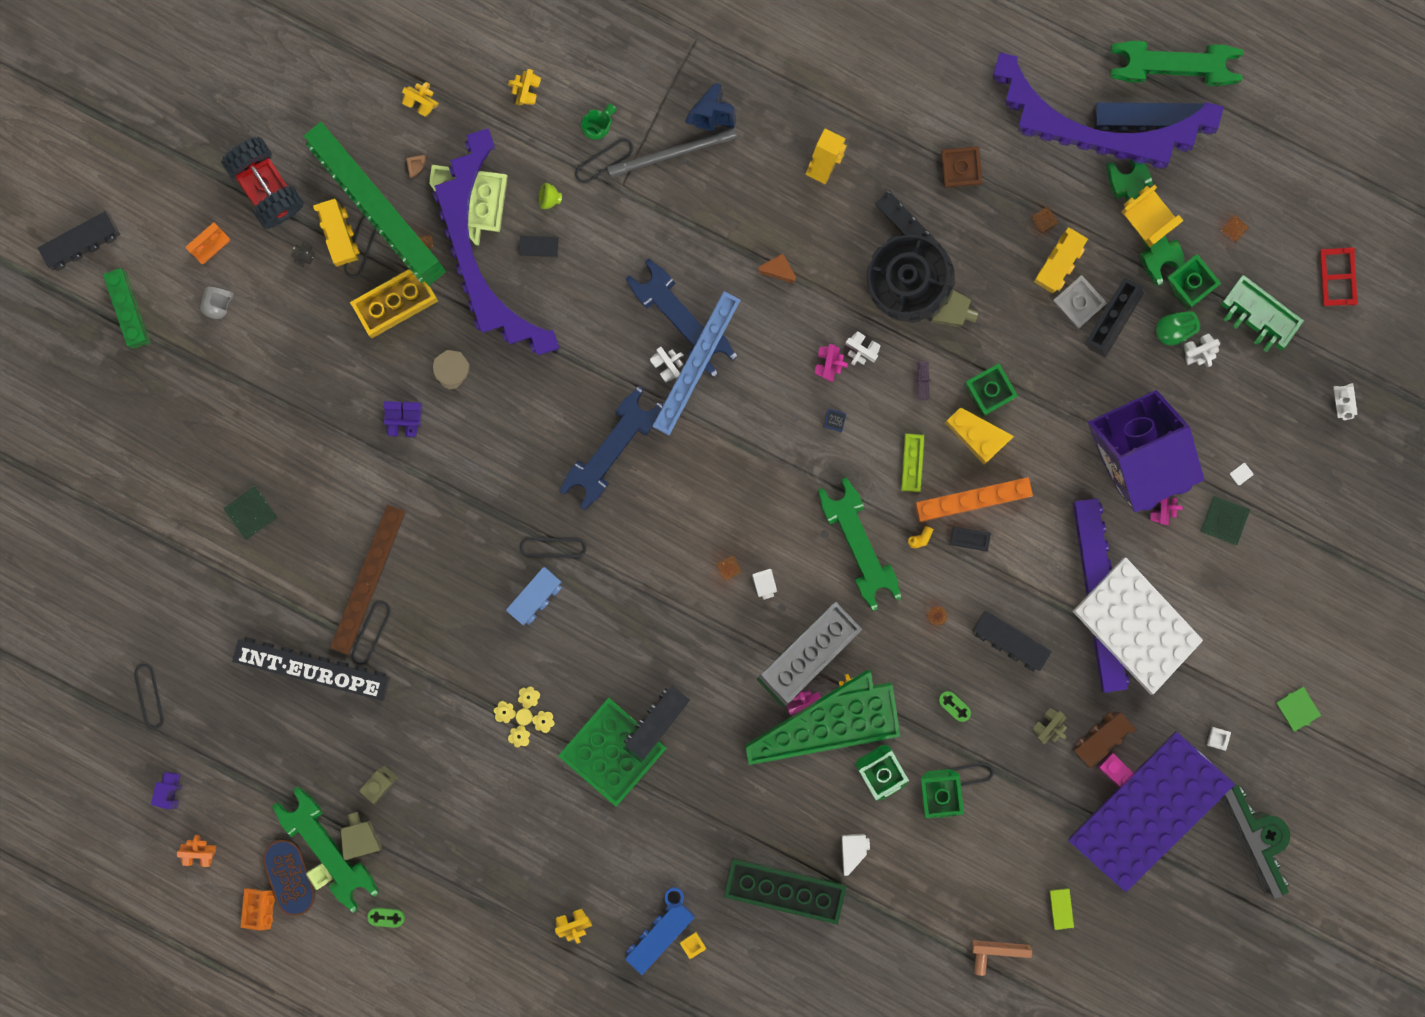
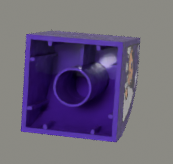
M1157 390L1088 421L1095 445L1119 494L1135 513L1140 510H1150L1159 501L1174 494H1184L1191 490L1193 485L1205 480L1190 426Z

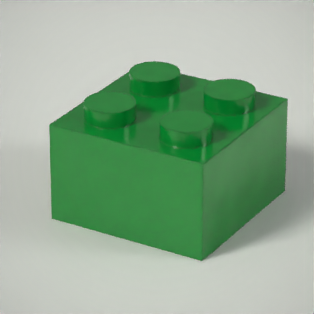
M999 363L963 384L982 417L1018 397Z

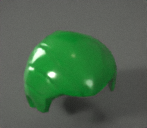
M609 103L603 111L589 110L587 115L582 117L580 129L584 136L592 140L604 138L611 128L612 120L610 115L614 114L617 108Z

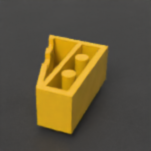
M824 129L812 155L813 160L810 161L805 175L826 185L836 163L840 164L847 147L844 144L846 138Z

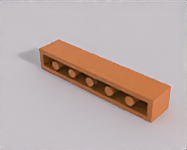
M1029 477L916 502L914 506L918 522L1030 498L1033 496Z

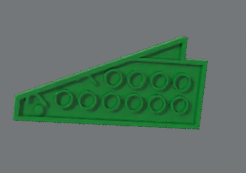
M870 669L864 671L745 744L749 765L901 737L892 682L873 685Z

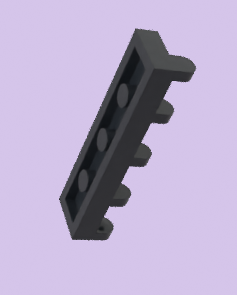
M890 190L875 203V206L904 236L908 233H915L936 241L930 232L918 222L917 218L904 207V204Z

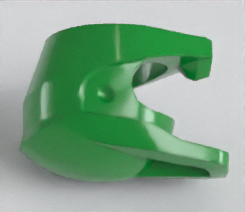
M1192 311L1174 313L1161 318L1156 325L1155 332L1161 343L1172 346L1186 341L1199 332L1200 323L1197 315Z

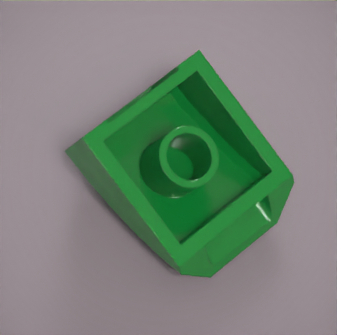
M889 745L879 746L863 757H859L855 763L856 768L876 801L889 797L904 788L909 782Z
M951 769L927 771L921 777L924 819L964 815L959 773Z

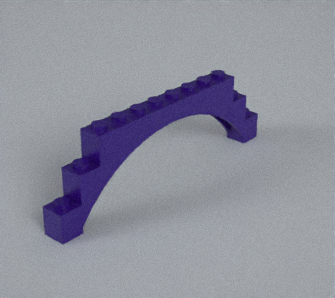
M999 52L993 80L1004 85L1010 83L1006 106L1016 111L1023 109L1018 131L1024 136L1032 137L1035 135L1044 141L1056 140L1061 145L1069 146L1072 144L1081 150L1092 149L1101 155L1113 154L1118 159L1124 160L1129 158L1138 164L1149 163L1155 168L1163 169V167L1167 168L1173 146L1177 147L1176 149L1180 151H1191L1198 129L1204 134H1216L1219 128L1224 106L1205 102L1202 109L1190 117L1168 127L1149 132L1113 133L1081 125L1066 118L1041 99L1024 77L1017 63V56Z
M489 128L468 134V140L465 141L468 152L472 151V154L450 160L452 166H449L452 178L456 177V179L435 185L436 191H433L436 203L440 202L442 208L438 211L441 220H445L447 228H444L448 239H452L453 246H450L453 257H457L459 261L456 267L459 276L463 275L465 280L462 283L464 292L470 295L471 301H468L471 312L475 311L477 319H474L476 329L486 333L504 327L505 330L502 331L504 341H509L510 345L532 338V341L529 342L532 353L536 352L538 356L559 350L554 330L546 331L534 326L508 309L489 288L475 261L469 237V204L479 170L490 151L495 150Z

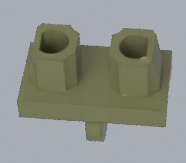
M1049 708L1044 715L1050 721L1049 725L1045 727L1038 722L1032 729L1044 745L1050 738L1054 742L1059 737L1063 740L1067 738L1063 734L1067 727L1064 724L1062 725L1066 720L1065 715L1061 711L1058 713Z

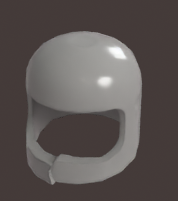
M206 287L201 299L200 311L203 315L212 319L225 317L228 304L233 299L234 293L216 287Z

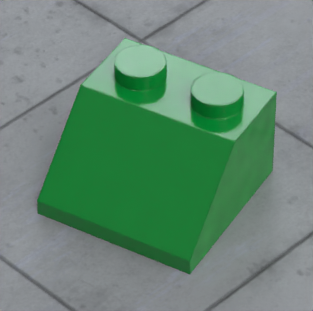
M1198 254L1167 277L1174 295L1187 311L1222 284Z

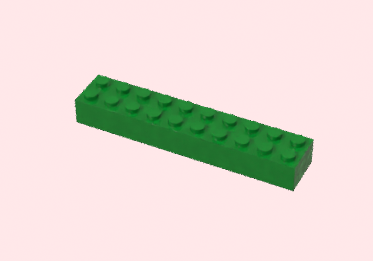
M320 122L304 135L308 141L305 145L412 271L420 283L425 281L430 286L441 277L446 270L326 126Z

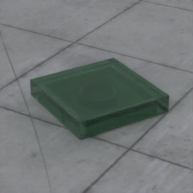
M256 486L223 508L246 540L278 518Z
M1213 496L1200 532L1230 544L1238 545L1250 509Z

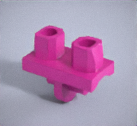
M829 344V347H819L818 357L826 359L825 365H816V375L823 377L827 381L834 382L835 373L840 374L841 368H847L848 363L843 362L844 355L839 354L840 348L835 347L833 344Z
M1170 497L1163 499L1157 503L1161 504V511H1151L1150 520L1162 525H1169L1170 510L1171 517L1176 518L1177 510H1183V506L1177 505L1178 498H1172L1171 505Z
M801 690L793 698V701L789 702L786 706L790 715L793 716L821 697L819 692L811 694L810 690L805 692Z

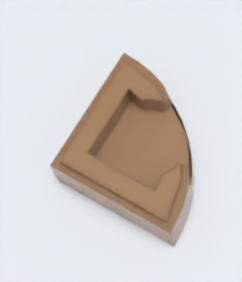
M425 155L406 158L410 178L417 176L424 169L426 163Z

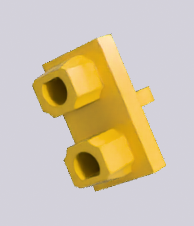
M531 69L523 71L522 78L520 75H515L514 80L508 81V86L512 87L511 94H517L516 105L535 104L537 96L528 92L529 86L538 88L541 77L533 74Z
M425 82L423 86L417 83L415 85L416 89L411 86L408 88L404 87L402 91L404 93L402 104L411 108L415 101L420 102L421 105L417 112L423 116H428L432 109L437 108L439 102L430 98L434 92L429 90L430 84L428 82Z
M582 909L573 912L574 922L568 923L565 915L556 918L557 928H555V932L559 938L566 936L567 941L575 939L577 944L581 943L580 937L586 935L583 929L592 926L591 920Z

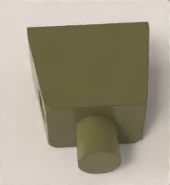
M953 290L950 301L941 308L940 313L932 317L931 323L962 327L964 320L975 323L979 312L969 309L971 299Z
M384 765L373 774L359 792L375 806L399 777Z
M358 812L348 814L347 818L350 826L341 829L344 860L380 851L382 845L370 820L361 823Z

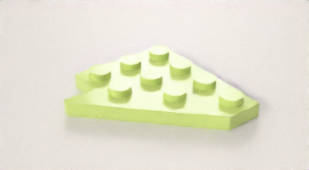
M432 165L429 184L434 191H436L435 185L456 179V177L452 178L449 167ZM479 171L476 177L469 204L468 226L469 237L477 246H479L481 230L500 232L508 178L506 174Z

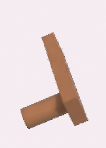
M972 940L971 948L973 953H976L974 974L986 975L987 955L1032 958L1030 945Z

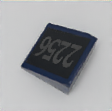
M828 408L823 428L842 432L846 413Z

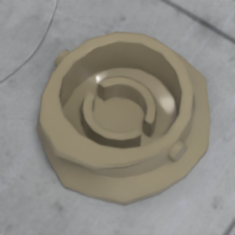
M446 350L434 359L433 373L436 380L443 387L450 390L462 384L469 373L470 365L461 352Z

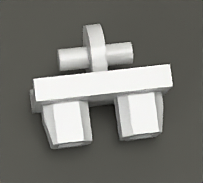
M858 331L851 338H848L845 344L857 352L856 354L851 350L849 351L848 356L853 358L851 364L855 365L858 361L864 365L866 359L862 358L861 355L874 363L878 357L880 345L871 341L868 348H865L861 343L866 336Z
M1207 334L1200 338L1202 344L1200 347H1196L1193 341L1184 344L1187 365L1197 361L1198 365L1204 363L1206 367L1212 366L1211 360L1216 358L1215 353L1219 352L1218 346L1220 342L1218 339L1214 340L1210 334Z
M660 347L657 349V353L650 358L651 363L655 368L665 363L668 369L660 373L665 383L674 378L677 380L680 373L673 363H676L679 368L683 366L680 359L684 355L682 352L676 355L672 349L668 352L672 357L670 359L663 348Z
M1353 383L1341 387L1334 386L1338 418H1343V420L1355 418L1354 415L1358 414Z

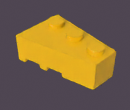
M336 199L313 205L314 210L318 212L321 221L319 224L321 229L323 228L326 237L325 241L333 263L336 266H341L359 260L357 254H360L358 245L353 243L351 237L354 236L352 226L348 225L346 218H349L346 207H342Z
M1068 227L1038 273L1034 283L1052 294L1056 290L1060 291L1065 283L1063 278L1066 274L1070 275L1075 265L1073 263L1076 258L1079 259L1085 250L1083 247L1088 238Z
M963 408L958 409L945 422L952 432L983 464L988 462L1014 437Z

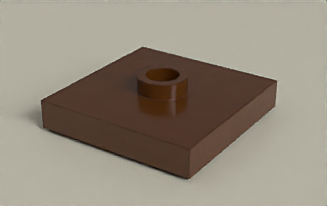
M979 146L941 150L944 188L983 184Z

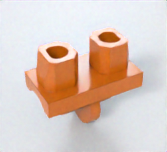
M195 835L193 840H187L186 844H181L180 850L177 851V857H181L182 866L193 865L194 858H200V866L210 867L216 852V846L207 845V841H200V835Z

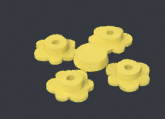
M531 686L527 689H520L518 701L522 703L524 708L518 710L517 713L513 710V705L507 704L505 701L499 702L498 707L494 708L497 722L504 721L509 723L510 719L515 717L517 723L520 724L517 728L511 729V735L508 737V741L514 743V746L517 748L521 745L527 746L529 744L528 737L530 732L526 731L524 726L530 724L531 721L535 724L536 730H541L544 733L549 732L550 727L555 724L552 720L553 714L551 712L545 713L540 711L538 715L533 717L531 711L528 710L531 706H536L538 704L537 700L540 698V693L534 691V688Z

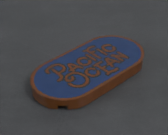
M282 839L271 843L264 852L263 864L276 903L288 915H302L312 907L315 900V889L305 874L308 872L302 851L298 845L289 840Z

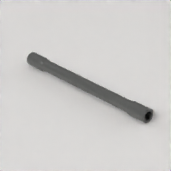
M735 128L727 129L702 139L631 161L608 166L610 178L711 145L737 139Z

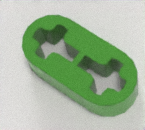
M948 691L940 694L939 704L953 718L960 722L967 721L970 718L971 711L969 707L955 694ZM951 695L952 698L950 700L955 705L953 707L948 703L944 705L943 696L948 697ZM956 707H958L961 710H963L964 708L966 709L965 718L962 716L960 718L958 717L959 713L957 710H955Z
M377 907L368 913L367 918L373 926L396 928L404 923L405 914L399 909ZM377 911L380 916H385V919L381 918L378 922H375V918H372V915ZM397 913L401 920L396 924L393 919H388V916L392 917Z

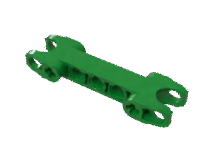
M1144 41L1115 43L1110 47L1111 53L1123 55L1127 60L1125 68L1111 69L1109 77L1113 79L1141 83L1146 81V74L1204 76L1205 85L1221 87L1242 82L1243 75L1229 72L1225 64L1226 60L1238 59L1243 56V50L1227 45L1206 46V53L1147 51L1148 43Z
M1130 159L1132 172L1126 175L1120 173L1113 162L1106 165L1109 186L1116 199L1125 197L1126 202L1132 197L1136 200L1140 196L1139 192L1142 189L1153 185L1147 166L1135 163L1133 159ZM1166 235L1151 247L1143 240L1147 251L1140 253L1142 265L1155 286H1159L1163 283L1160 271L1163 264H1170L1175 270L1179 269L1185 264L1183 251L1176 239L1168 242Z
M846 477L841 480L845 491L844 497L841 500H831L824 488L819 489L818 494L822 511L829 525L838 522L863 575L854 579L857 588L871 610L875 611L878 609L875 593L879 588L883 587L890 590L896 601L902 599L898 586V579L891 565L887 564L881 567L857 515L858 512L865 509L858 492Z
M297 786L293 791L299 801L298 809L295 812H289L282 804L277 802L272 806L278 817L279 823L289 836L293 837L300 833L335 881L328 885L333 895L354 913L359 909L353 899L355 888L363 887L373 897L380 892L371 873L362 862L359 861L352 866L349 860H344L342 851L317 820L323 814L321 807L314 798L309 796L300 786Z

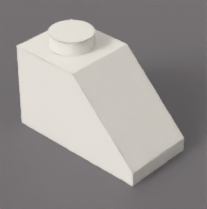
M768 569L752 574L758 597H763V600L774 597L773 593L777 592L772 570Z
M865 834L841 835L844 876L849 875L867 855L866 850H870L869 838H866Z

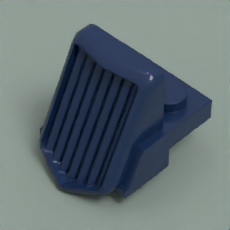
M720 83L713 84L689 111L685 123L710 131H715L716 125L735 128V108L730 103L722 102L723 91Z

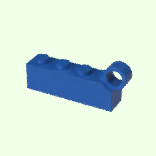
M671 887L665 893V902L667 904L665 910L667 912L662 917L658 915L651 923L653 927L650 931L645 930L639 936V943L636 946L632 944L625 952L627 954L625 960L641 975L646 972L695 918V915L682 904L684 893L678 887ZM671 891H677L680 893L681 899L677 903H671L668 900V894Z

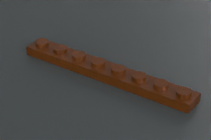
M390 505L386 506L330 648L348 655L350 654L405 516V511Z

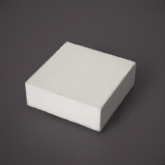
M1211 727L1206 745L1226 751L1231 732Z

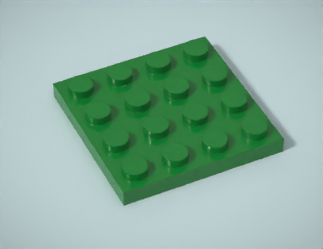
M608 698L558 757L617 807L667 748L658 741L642 763L623 749L626 745L624 740L630 733L635 734L638 730L635 727L638 722L613 700Z

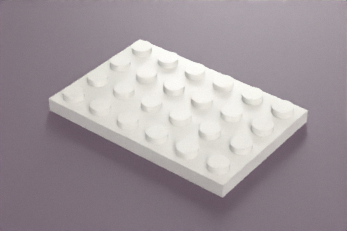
M1126 557L1122 558L1073 610V613L1150 695H1153L1203 641Z

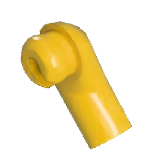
M925 526L921 535L909 537V546L911 548L926 546L934 529Z

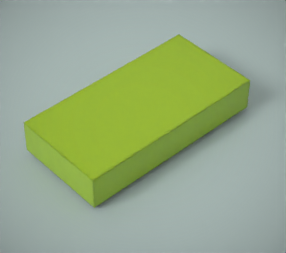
M1069 888L1049 890L1054 930L1074 928Z

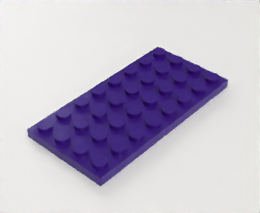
M1175 731L1068 838V841L1121 889L1127 892L1235 783L1179 732Z

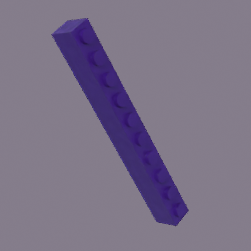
M1098 498L1072 503L1086 596L1112 570L1111 560L1107 559L1106 553L1109 551L1108 541L1104 540L1106 525L1101 520L1103 506L1098 501ZM1092 633L1101 692L1126 690L1130 682L1128 673L1125 674L1124 666Z

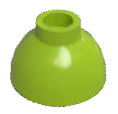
M544 183L540 188L538 196L540 208L550 209L556 204L561 203L562 193H559L553 185Z

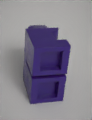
M384 401V425H386L387 435L397 437L399 435V427H406L405 436L416 437L418 427H421L423 404L417 402Z
M164 772L162 781L156 782L150 805L165 809H177L179 801L174 800L176 790H180L183 787L178 785L181 774Z

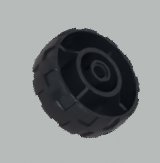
M908 233L905 236L897 235L888 239L887 243L882 247H878L872 255L873 259L867 267L866 275L868 291L874 304L888 317L908 323L921 322L923 319H931L941 312V308L950 301L955 284V270L950 256L935 240L915 233ZM909 274H913V277L911 279L906 280V277Z

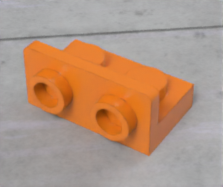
M213 222L185 248L203 265L231 240Z
M244 889L240 928L258 931L271 929L273 905L275 902L272 890Z

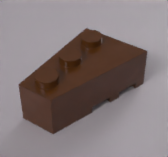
M1108 712L1103 716V722L1100 725L1095 724L1088 730V736L1084 739L1082 737L1073 744L1075 747L1072 751L1087 767L1091 768L1116 744L1119 745L1123 742L1122 739L1129 732L1133 733L1137 730L1121 712Z

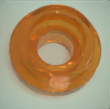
M940 606L933 607L928 613V619L933 625H942L947 620V612ZM936 612H939L941 614V618L939 620H936L934 618V614Z

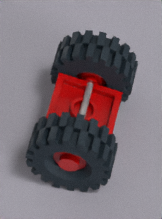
M253 137L251 140L248 139L244 143H240L239 146L232 148V151H228L226 156H223L221 164L230 178L237 180L255 208L253 213L264 229H270L296 215V212L303 208L304 202L294 187L286 185L271 162L272 153L264 140L260 137Z

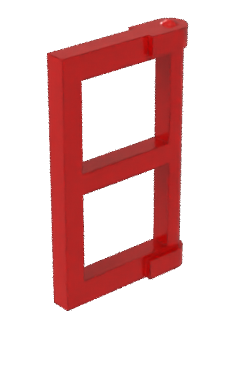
M1355 248L1320 249L1323 306L1358 305ZM1349 254L1350 274L1327 275L1326 255ZM1327 280H1351L1352 299L1329 300Z

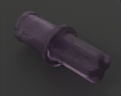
M917 362L918 379H916V382L918 383V399L928 400L929 382H931V379H929V362Z

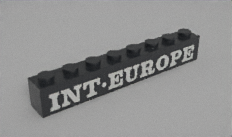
M244 637V640L238 639L232 660L234 663L381 701L385 699L390 678L385 677L386 673L375 670L374 674L367 672L368 668L356 666V669L348 667L349 663L337 661V664L330 662V658L319 656L318 659L311 658L312 654L303 651H300V654L292 653L293 649L283 646L280 650L274 648L272 643L263 642L262 645L255 643L256 639Z

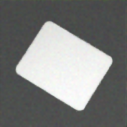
M1243 463L1231 472L1230 475L1238 485H1241L1253 476V473L1246 463Z

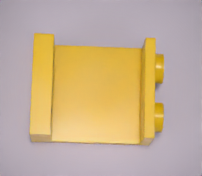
M1155 185L1151 188L1146 186L1139 192L1140 196L1136 200L1133 197L1124 204L1125 208L1121 211L1149 247L1183 222L1179 215L1175 217L1156 194L1154 190L1157 187Z

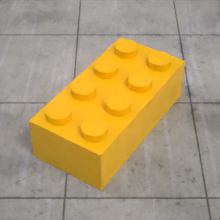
M408 269L350 303L368 335L374 338L438 302V299L431 287L425 281L420 283L412 271Z

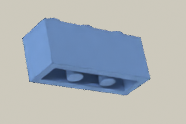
M543 567L506 611L523 626L526 623L530 625L537 617L535 613L539 609L543 610L549 604L547 599L552 594L555 596L562 589L560 586L562 581L546 567Z

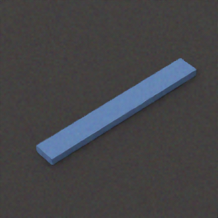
M723 291L652 426L653 428L668 436L670 435L740 303V299Z

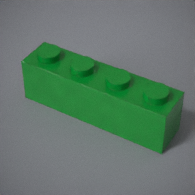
M119 268L103 274L126 345L131 349H135L151 343L127 272Z

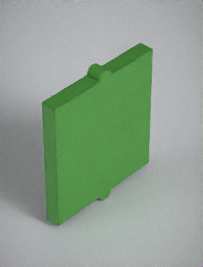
M1304 687L1299 688L1293 693H1288L1285 698L1276 702L1293 732L1305 725L1309 726L1311 721L1321 716Z

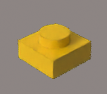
M697 932L680 941L689 959L706 950Z

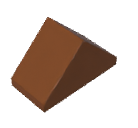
M784 254L759 266L758 269L759 274L795 283L796 276Z

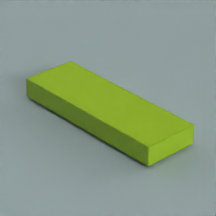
M905 434L901 491L921 492L924 435Z

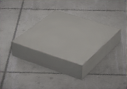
M1082 275L1053 300V303L1077 329L1107 304Z

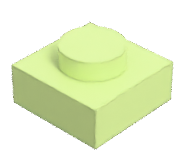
M322 863L305 873L315 890L333 880Z

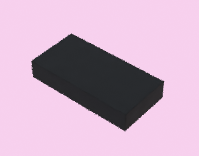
M520 236L519 255L558 257L559 238Z
M953 526L949 545L988 552L991 533Z

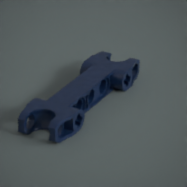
M647 259L645 264L652 273V279L646 284H640L629 275L626 278V282L631 287L635 297L646 309L655 304L694 348L704 327L669 290L676 284L669 274L652 260ZM722 335L713 354L721 352L734 361L737 355L726 337ZM693 348L687 352V354H688L689 356H690V354H691ZM709 359L704 370L715 378L718 373Z
M638 386L617 408L615 414L622 419L587 465L578 460L567 474L559 492L565 495L573 486H583L586 490V497L581 503L580 508L584 511L594 501L599 499L608 487L609 483L603 479V476L638 431L644 436L650 432L664 405L660 401L650 411L641 410L638 407V400L644 391L641 386Z

